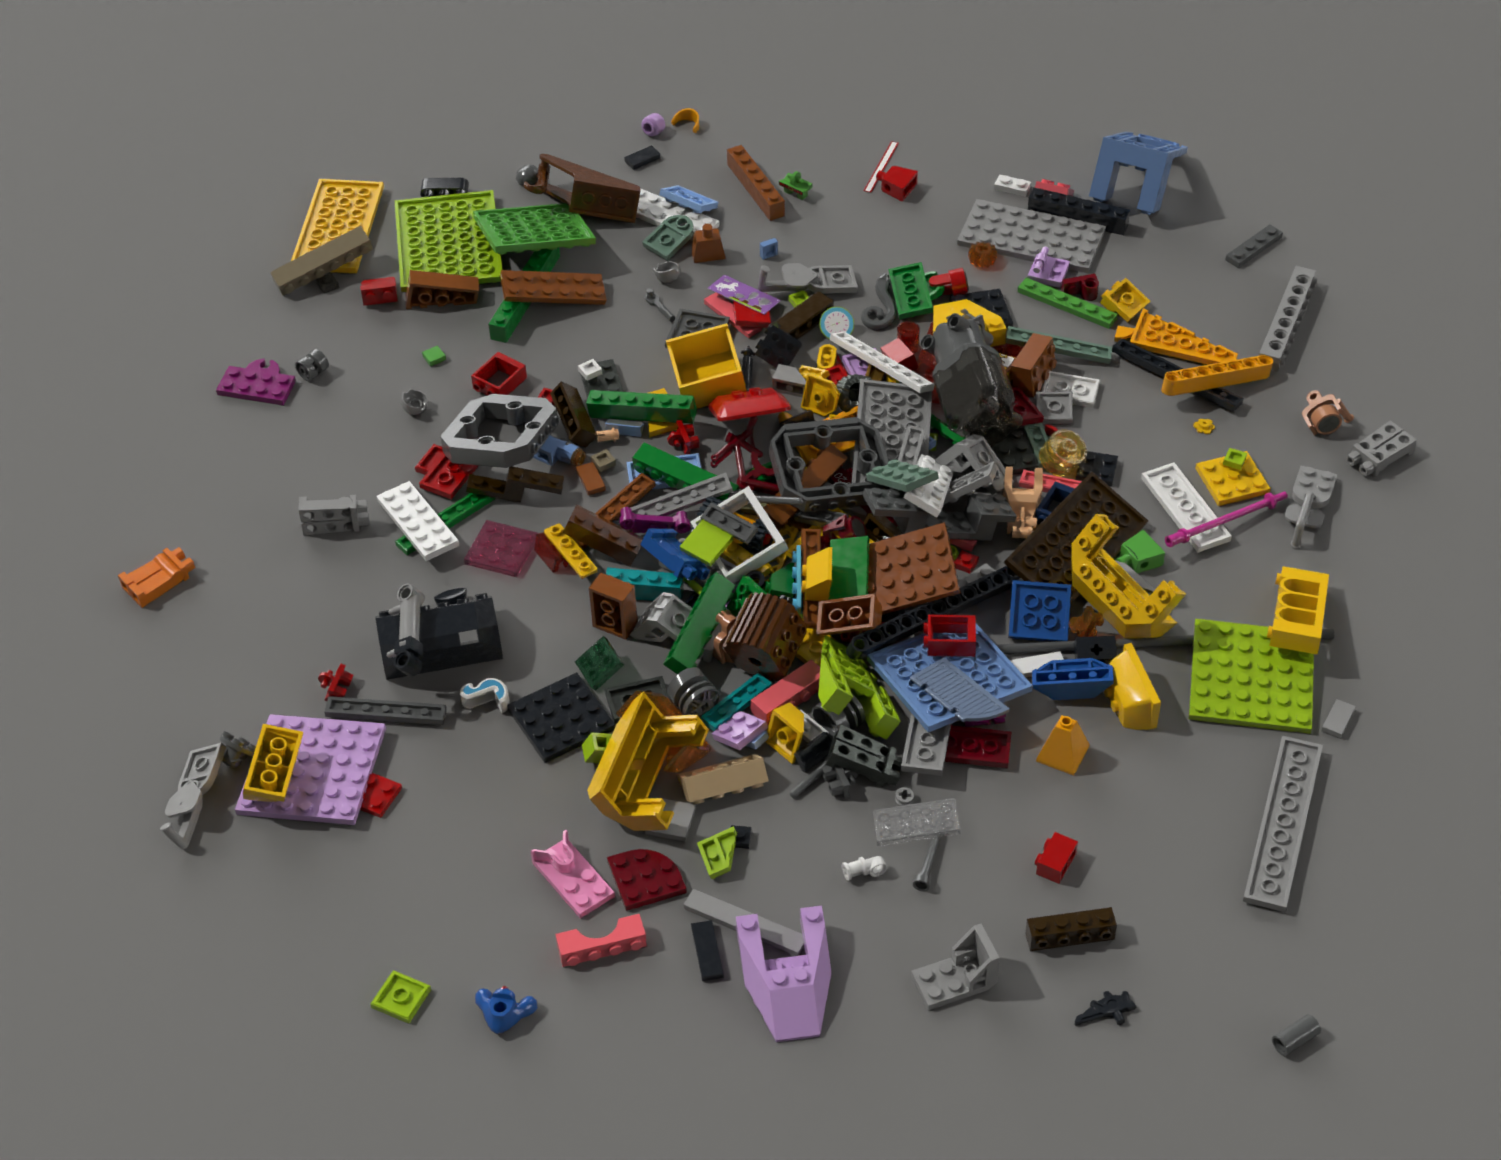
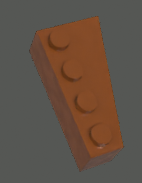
M410 270L406 290V309H412L413 306L428 308L427 305H438V307L450 303L454 305L477 304L479 279L473 276Z

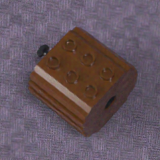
M754 593V595L750 594L745 599L722 646L737 668L746 671L751 676L759 673L766 679H769V681H779L786 676L807 632L806 624L795 607L790 604L791 600L789 597L782 595L779 598L768 593L767 595L764 593Z

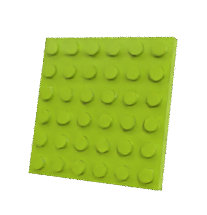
M1195 618L1188 719L1311 734L1314 654L1269 646L1271 638H1267V626Z

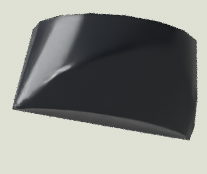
M456 588L436 595L434 597L436 605L442 602H449L450 605L457 604V600L467 597V589Z

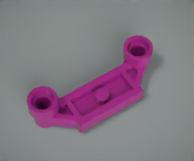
M630 507L621 509L620 526L625 530L633 529V533H646L648 529H674L678 533H687L691 529L690 520L685 511H679L676 513V516L669 517L635 514Z

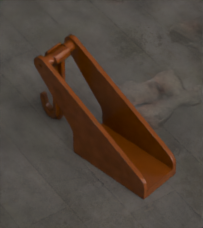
M540 154L541 163L538 167V182L535 185H529L528 182H524V188L527 191L535 194L545 192L568 204L569 212L632 223L636 221L641 188L638 185L549 154ZM550 165L574 177L572 192L548 184Z

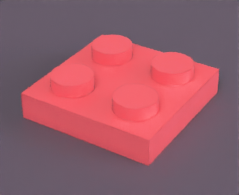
M1042 179L1041 182L1036 181L1035 188L1073 196L1074 190L1070 189L1071 185L1059 182L1057 185H1054V181Z

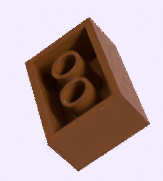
M1033 333L1011 365L1013 387H1019L1026 396L1034 398L1036 392L1041 390L1044 381L1048 379L1049 371L1056 367L1057 360L1054 354L1055 345L1053 344V337Z
M600 573L589 587L593 627L627 640L638 622L635 586L629 582L616 579L611 575Z

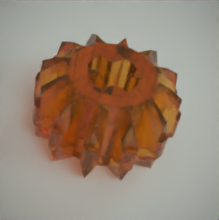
M984 241L971 244L968 251L970 264H974L975 267L981 266V268L985 266L989 268L990 265H994L997 258L995 245H991L990 242L984 243Z

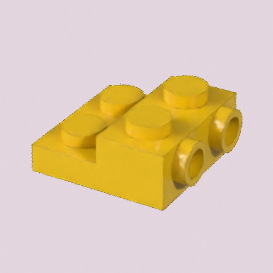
M1125 278L1121 282L1118 280L1111 287L1112 290L1109 291L1107 289L1101 295L1103 299L1100 303L1107 310L1117 312L1128 323L1151 301Z

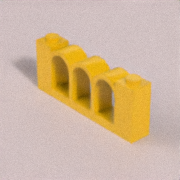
M1282 566V571L1277 573L1275 582L1279 587L1273 626L1268 627L1267 638H1271L1269 646L1318 655L1329 574Z

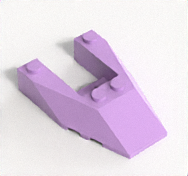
M822 906L800 908V924L806 955L769 960L764 959L758 915L736 916V932L745 988L751 994L754 1004L761 1012L763 1020L776 1042L820 1037L832 975Z

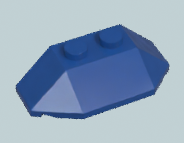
M1093 658L1052 660L1038 669L1032 670L1033 688L1053 700L1095 698L1114 683L1113 666Z

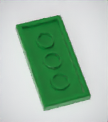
M861 536L830 540V547H832V581L828 600L868 595L869 537Z

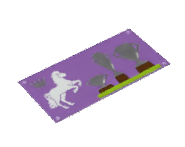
M723 275L708 287V289L762 314L767 313L781 301L726 275Z

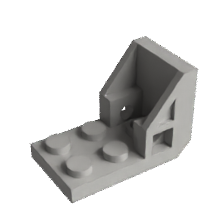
M973 434L956 443L935 459V462L939 465H945L955 472H963L970 466L975 471L995 461L998 469L993 483L985 488L991 495L1000 492L1004 488L1006 469L983 436Z
M663 592L646 607L630 636L635 640L662 642L668 636L676 640L692 608L674 594Z
M978 924L973 926L952 947L951 958L912 970L911 977L927 1009L931 1010L992 988L998 981L1000 958L983 925Z

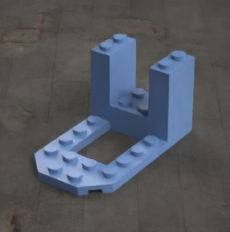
M1122 132L1103 137L1089 197H1093V200L1097 202L1107 201V199L1112 198L1120 166H1135L1136 170H1146L1137 209H1140L1141 213L1148 215L1159 211L1172 161L1175 157L1178 158V156L1181 157V155L1187 154L1188 147L1183 145L1180 147L1179 143L1145 134L1136 136L1132 132Z

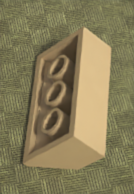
M756 754L677 774L686 800L693 804L705 802L704 799L712 797V799L722 798L724 793L731 791L732 794L741 793L744 791V788L750 786L752 789L764 786L763 783L768 782L763 757Z

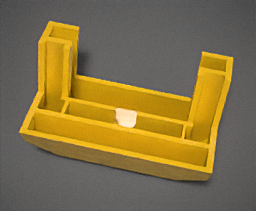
M1095 514L1072 542V586L1125 639L1162 637L1177 624L1169 614L1184 598L1186 593L1181 591L1174 581L1167 583L1163 580L1154 592L1149 595L1103 549L1104 545L1119 527L1114 525L1107 515Z
M643 691L632 701L616 724L587 791L590 800L603 815L633 831L667 830L674 812L663 811L666 802L662 798H648L669 747L702 746L709 729L698 715L663 716Z

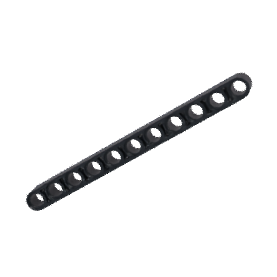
M1007 566L960 587L959 594L925 603L878 625L874 629L855 636L846 648V654L852 660H859L870 653L923 630L924 623H928V615H955L1012 588L1013 580H1019L1020 577Z

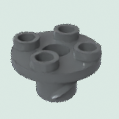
M224 731L219 739L226 744V751L222 761L229 767L238 768L242 760L247 758L248 755H254L256 746L250 744V741L242 737L236 739L234 735Z

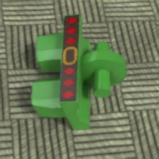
M795 171L793 174L787 173L784 179L779 180V185L784 187V192L788 194L795 192L797 193V198L801 200L808 196V191L813 187V183L802 179L801 173Z

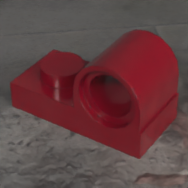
M1095 273L1062 279V292L1069 295L1080 294L1087 301L1097 299L1099 281Z

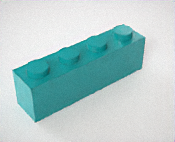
M607 567L606 575H611L616 579L629 582L635 586L636 600L654 601L663 592L674 594L682 600L684 592L683 577L677 578L673 575L674 573Z

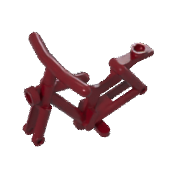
M753 416L749 419L746 430L738 436L731 432L727 434L725 439L727 444L711 456L710 466L716 468L718 464L734 452L739 474L736 484L739 485V489L743 490L749 486L752 492L757 491L776 495L779 492L777 484L756 480L761 475L775 477L773 468H765L758 460V458L763 456V452L755 447L753 430L758 417ZM741 447L751 453L750 459L754 469L747 475Z

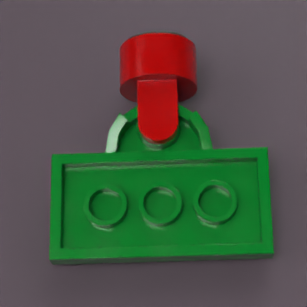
M922 262L888 269L899 319L933 313L932 300L939 298L941 295H958L968 293L969 291L966 271L963 268L949 270L948 273L940 275L937 274V271L924 273Z

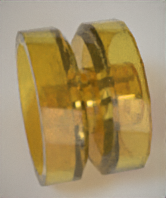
M1060 429L1054 432L1039 451V459L1043 467L1051 474L1059 477L1069 476L1073 473L1087 455V447L1084 440L1077 433L1067 429Z

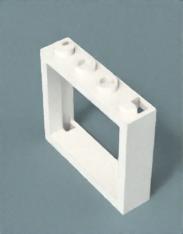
M749 486L717 506L734 513L750 503L775 543L730 571L726 569L721 559L718 558L713 566H718L720 570L717 572L733 584L742 579L743 575L745 576L749 572L757 570L789 550L783 537ZM701 516L691 521L694 529L702 521Z

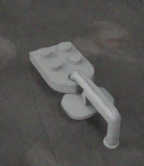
M788 263L782 266L784 280L766 281L770 268L762 265L758 281V289L761 292L802 291L809 289L816 293L819 291L831 294L857 293L858 290L852 265L813 266L807 268L800 263Z
M1300 466L1292 491V498L1297 504L1288 506L1285 513L1286 520L1296 524L1293 540L1290 544L1292 548H1301L1305 526L1312 528L1322 526L1325 515L1318 508L1325 507L1329 503L1337 474L1313 469L1312 467Z
M222 742L190 751L178 784V791L169 799L166 806L165 814L170 818L185 814L179 834L171 827L170 822L162 825L160 831H163L181 849L189 846L202 809L203 795L211 788L218 774L226 750V746Z

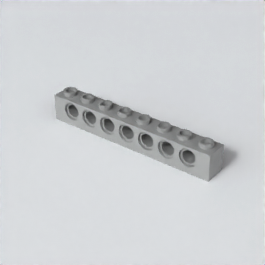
M1295 266L1259 353V356L1266 355L1273 359L1271 370L1278 372L1280 365L1285 363V354L1289 353L1291 347L1289 343L1294 341V331H1298L1300 321H1302L1304 316V310L1308 306V299H1311L1313 293L1312 288L1316 287L1318 279L1315 278L1316 270Z

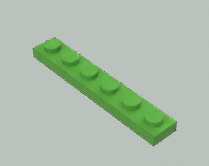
M1027 277L1018 286L1017 292L1108 329H1110L1118 317V314Z

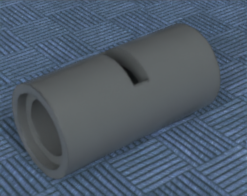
M1307 1014L1274 1035L1272 1043L1281 1055L1286 1056L1319 1035L1321 1027L1312 1015Z

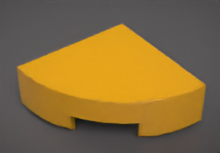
M1118 326L1114 342L1131 338L1135 328Z

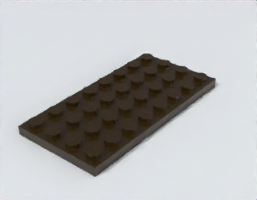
M1091 472L1004 561V564L1023 581L1071 585V605L1080 595L1072 586V542L1094 515H1107L1108 519L1119 527L1103 547L1113 559L1120 553L1121 545L1136 535L1149 520L1095 473Z

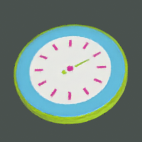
M831 307L820 318V330L829 340L830 334L844 331L851 335L854 329L853 316L845 308Z

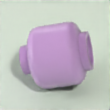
M657 113L650 114L642 120V130L648 136H656L664 130L665 121Z

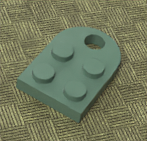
M684 215L670 216L642 242L643 246L668 261L692 238L694 234L693 222ZM681 223H687L684 226H679Z

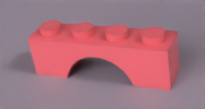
M640 914L619 918L614 931L602 938L586 937L577 929L555 934L563 967L575 966L578 963L590 960L595 961L602 957L615 956L622 952L639 950L647 946L646 933Z

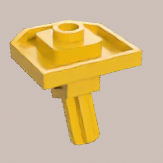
M809 373L807 374L800 408L826 416L836 410L840 392L833 381Z

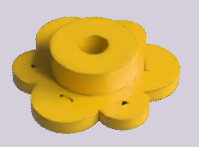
M1199 419L1193 424L1198 433L1210 434L1215 429L1210 419Z

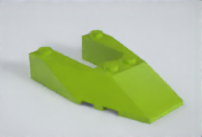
M825 635L822 643L818 693L822 708L829 713L834 712L840 715L854 695L863 707L869 732L875 737L880 736L887 740L901 721L886 689L876 684V676L868 673L866 670L868 666L862 658L859 660L850 659L846 654V645Z

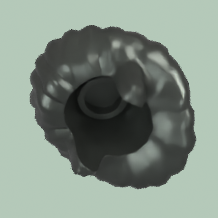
M858 374L847 375L837 382L836 387L840 392L837 405L842 411L849 412L858 406L860 379L872 380L871 377Z

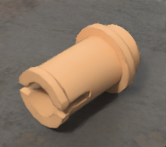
M612 428L611 430L596 431L597 443L611 440L616 442V440H619L618 429Z

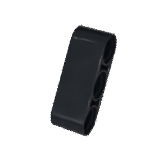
M461 177L425 178L422 181L420 195L421 197L468 193L469 182Z

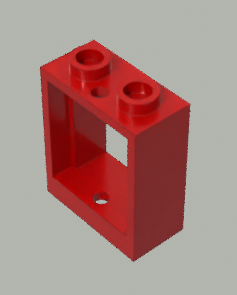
M497 352L471 375L473 389L487 396L491 394L509 395L527 379L526 365ZM498 370L510 375L499 387L487 381Z
M928 615V623H924V634L928 635L924 636V648H927V656L975 657L976 615ZM933 633H967V640L933 639Z

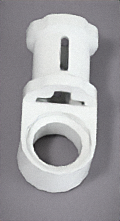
M875 856L866 860L863 857H859L857 861L842 863V870L846 880L849 881L852 877L861 874L864 876L870 874L873 877L880 876L886 872L887 865L881 856Z

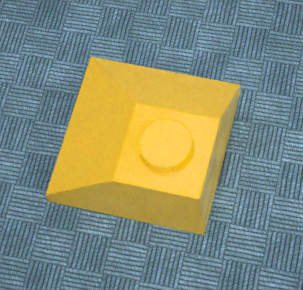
M787 703L773 710L767 729L769 738L765 742L791 764L795 763L796 757L794 753L799 750L804 733V713L792 703Z

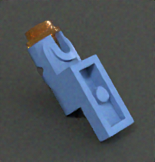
M549 436L533 458L551 466L557 460L574 466H580L585 461L586 453L579 446L565 438L558 439Z

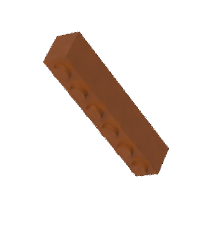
M739 145L727 149V165L770 221L784 217L785 200L745 148Z
M830 444L824 450H820L817 453L818 457L816 459L812 458L806 464L807 468L804 470L801 480L803 489L823 487L844 465L848 457L833 444ZM780 491L775 496L781 497ZM766 504L763 508L771 521L776 525L778 531L800 510L793 505Z

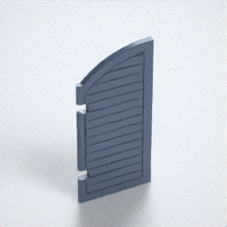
M946 658L938 660L910 677V680L920 688L926 686L925 692L950 712L956 710L955 716L963 722L989 720L1010 711L1006 705Z

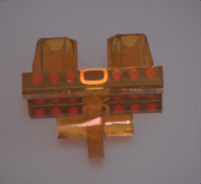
M1086 606L1081 616L1070 619L1069 627L1071 632L1076 633L1078 637L1096 636V626H1102L1104 618L1102 613H1094L1092 606Z

